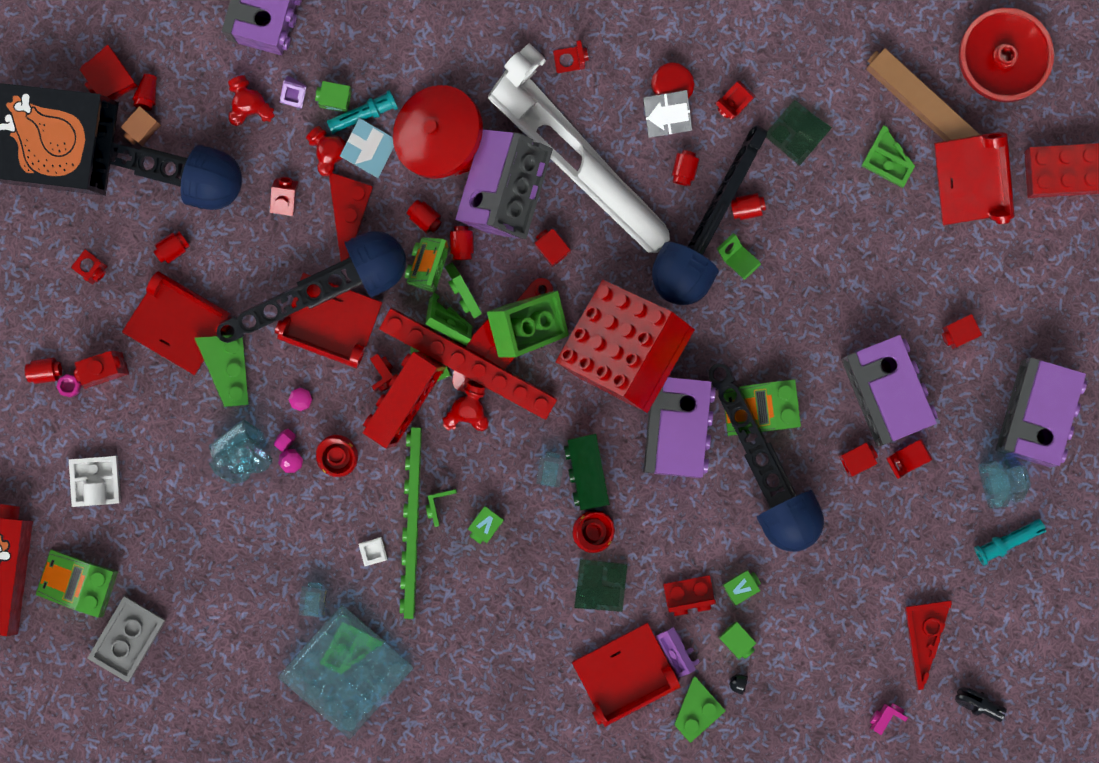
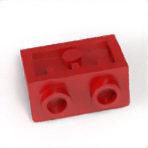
M710 575L663 584L668 612H674V616L688 614V609L697 608L698 612L711 610V605L716 604Z

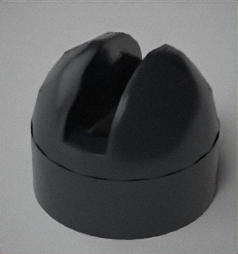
M742 674L732 676L729 683L732 691L743 695L748 676Z

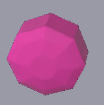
M65 374L58 379L56 388L61 395L72 398L80 393L82 385L80 381L76 380L75 376Z
M298 388L291 392L288 400L292 408L302 412L310 408L313 398L310 391Z
M290 429L283 430L277 436L274 446L281 452H284L293 443L296 434Z
M286 449L279 455L278 464L285 473H295L302 467L303 458L295 449Z

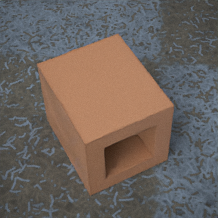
M139 106L121 128L126 132L123 136L133 145L138 142L143 146L161 125Z

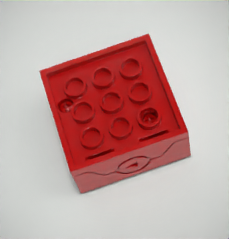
M602 279L555 362L579 379L648 413L695 329L672 311Z

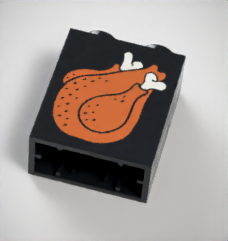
M0 83V183L106 196L119 102L95 93Z

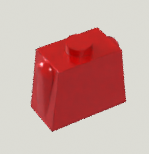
M106 45L79 69L88 81L85 83V86L90 93L101 94L112 100H116L138 87L109 45Z
M108 351L75 362L74 376L77 381L81 382L84 389L129 374L123 353L119 351Z

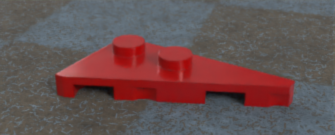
M332 173L329 175L340 260L343 261L350 257L344 242L357 237L373 186Z
M951 600L905 607L917 690H923L925 683H927L929 670L940 643V636L945 627L949 608L952 605Z

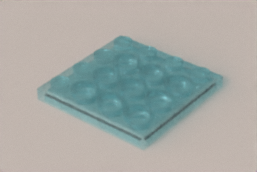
M341 605L278 675V678L346 737L351 739L414 667L345 606Z

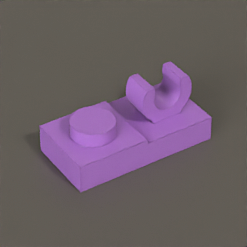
M674 627L655 636L678 678L696 670L694 666L700 662L699 659L690 660L689 653L694 650L693 648L684 649L681 636Z

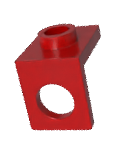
M581 40L576 41V47L553 51L557 73L582 70L585 68V62L588 61L587 48H582ZM570 54L573 57L572 65L569 67L562 66L559 61L561 55Z
M85 249L71 268L84 277V280L94 284L104 277L107 265ZM84 259H91L94 262L89 272L82 271L80 267Z
M922 439L886 458L897 479L933 460Z

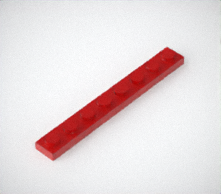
M392 307L379 328L381 331L544 420L547 419L557 401V398Z

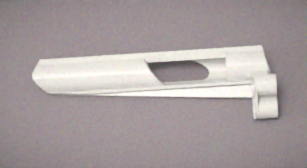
M530 43L527 44L505 64L506 70L489 93L488 99L526 136L533 139V142L542 143L550 148L552 147L536 131L542 125L551 126L582 156L579 170L576 171L554 149L550 159L648 253H658L664 243L670 240L668 228L648 205L620 179L530 79L537 72V67L539 65L542 66L546 60Z

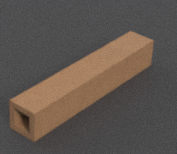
M886 48L881 53L876 51L867 60L870 65L866 70L944 141L980 135Z

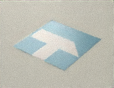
M359 118L340 157L379 178L394 148L393 137Z

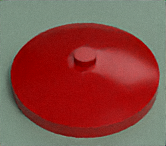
M998 8L980 15L967 28L959 46V64L967 83L980 95L997 102H1015L1035 93L1048 79L1054 63L1053 43L1046 28L1031 14L1015 8Z
M436 85L417 92L403 105L395 120L393 144L399 160L410 171L425 178L438 179L457 173L471 161L479 148L483 133L481 113L475 102L467 94L452 86Z

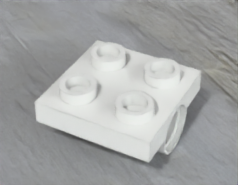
M118 456L69 459L72 507L121 503Z

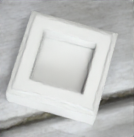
M382 537L358 544L364 566L388 560Z

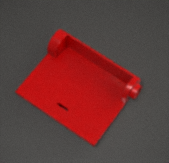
M996 132L934 143L943 225L990 218L996 221L997 224H1007L1010 222V219L1015 217L1007 133Z
M157 271L147 285L146 295L122 333L195 376L204 360L194 338L217 336L218 325L230 318L232 314ZM224 325L221 328V334L223 331L227 332L231 326Z
M303 273L300 281L311 275ZM329 282L332 287H338V285ZM312 284L307 288V294L311 297H317L321 293L320 287L316 284ZM349 290L311 309L307 306L288 315L283 321L279 320L275 333L278 334V340L358 369L383 302ZM298 297L293 299L291 304L293 307L297 306L296 301L299 300Z
M648 622L572 661L596 709L592 714L598 725L603 723L605 727L681 688Z

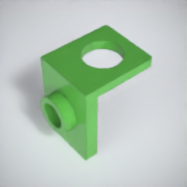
M734 233L717 248L723 261L744 280L761 265L760 261L741 245ZM734 243L733 247L728 252H725L727 246Z
M456 489L428 495L429 504L425 505L428 519L433 518L435 527H439L440 522L434 498L456 494Z

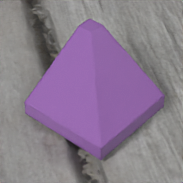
M287 76L283 81L279 102L302 109L307 86Z

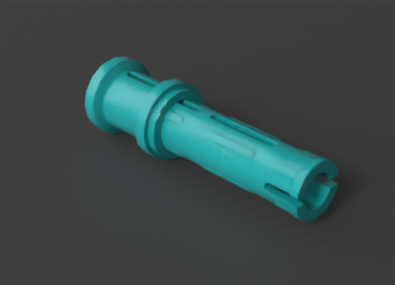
M389 89L386 91V94L375 99L371 97L367 100L366 104L326 121L332 134H335L342 129L355 125L359 118L362 120L372 116L379 118L380 114L391 109L397 110L398 107Z
M1037 519L1001 538L993 537L991 542L981 547L975 546L974 551L980 563L985 566L988 564V561L998 556L1004 557L1008 550L1045 533L1046 529L1041 519Z

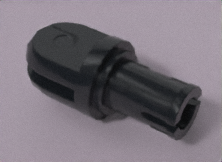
M966 687L958 689V695L955 696L956 702L971 710L972 714L978 716L983 713L998 722L1004 719L1005 714H1002V712L1006 713L1007 709L989 701L986 693H979Z

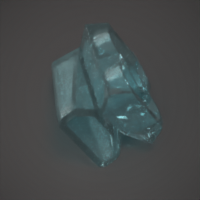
M244 419L209 444L212 456L209 465L216 475L230 484L244 482L249 478V475L267 470L269 465L272 464L273 458L261 449V447L266 445L264 433Z
M1014 456L1003 457L1001 464L995 460L978 464L983 490L990 509L1007 507L1010 499L1015 503L1024 501L1031 483L1027 468Z

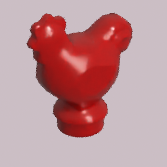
M245 75L237 76L228 81L229 91L235 92L232 100V111L228 117L232 125H242L248 116L258 114L263 122H271V119L275 117L273 113L274 108H270L269 104L265 103L258 91L247 88L249 81Z
M317 126L308 133L306 139L309 141L310 146H317L318 172L322 176H329L332 174L335 164L343 159L340 155L346 142L338 136L326 137L327 131Z
M467 382L466 387H464V392L467 395L457 398L453 402L451 410L447 412V416L442 418L444 421L443 426L448 431L451 429L455 430L459 422L470 423L478 431H484L488 428L489 420L484 415V407L479 398L485 396L484 391L486 387L477 382Z

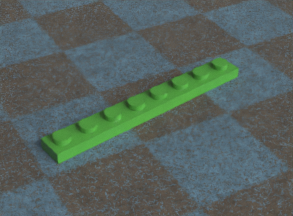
M411 427V432H407L406 447H410V456H406L405 470H409V480H405L404 494H409L408 504H404L403 517L408 518L407 527H403L402 535L403 542H407L406 551H402V565L406 566V573L401 575V589H405V599H400V613H404V619L415 618L422 428Z

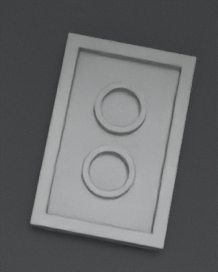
M124 596L87 659L124 681L130 682L166 620Z

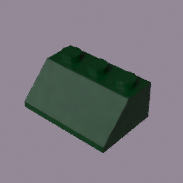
M596 434L567 440L568 445L564 446L566 460L571 459L572 469H568L570 482L576 484L577 492H573L575 507L580 506V510L610 505Z

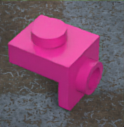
M894 703L891 706L884 704L881 711L876 710L871 717L870 723L872 726L870 729L882 735L893 715L905 722L908 717L903 715L905 710Z

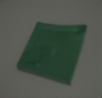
M794 100L767 131L766 139L800 166L832 127Z
M580 559L574 608L623 612L628 564Z

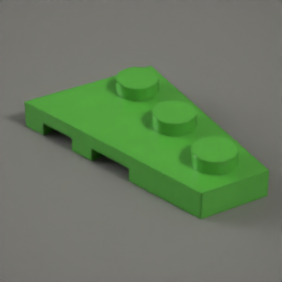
M224 335V337H226V338H229V337H232V336H233V335ZM217 336L194 338L223 406L249 405L243 337L229 343L221 341Z

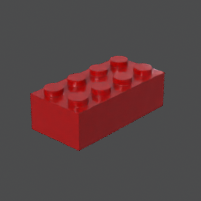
M1099 143L1030 147L1024 152L1028 198L1099 194Z
M413 352L406 355L401 363L403 369L399 375L395 374L389 382L391 388L388 393L381 395L376 403L378 407L374 415L370 414L363 424L366 428L362 433L386 449L397 446L446 366L422 352Z

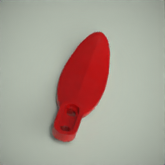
M538 278L530 283L516 302L541 295L538 292L539 286L545 288V293L552 292L553 286L547 279ZM489 319L480 326L471 337L470 342L465 346V348L503 369L515 358L498 357ZM454 370L452 376L453 386L458 391L464 392L467 382L473 380Z

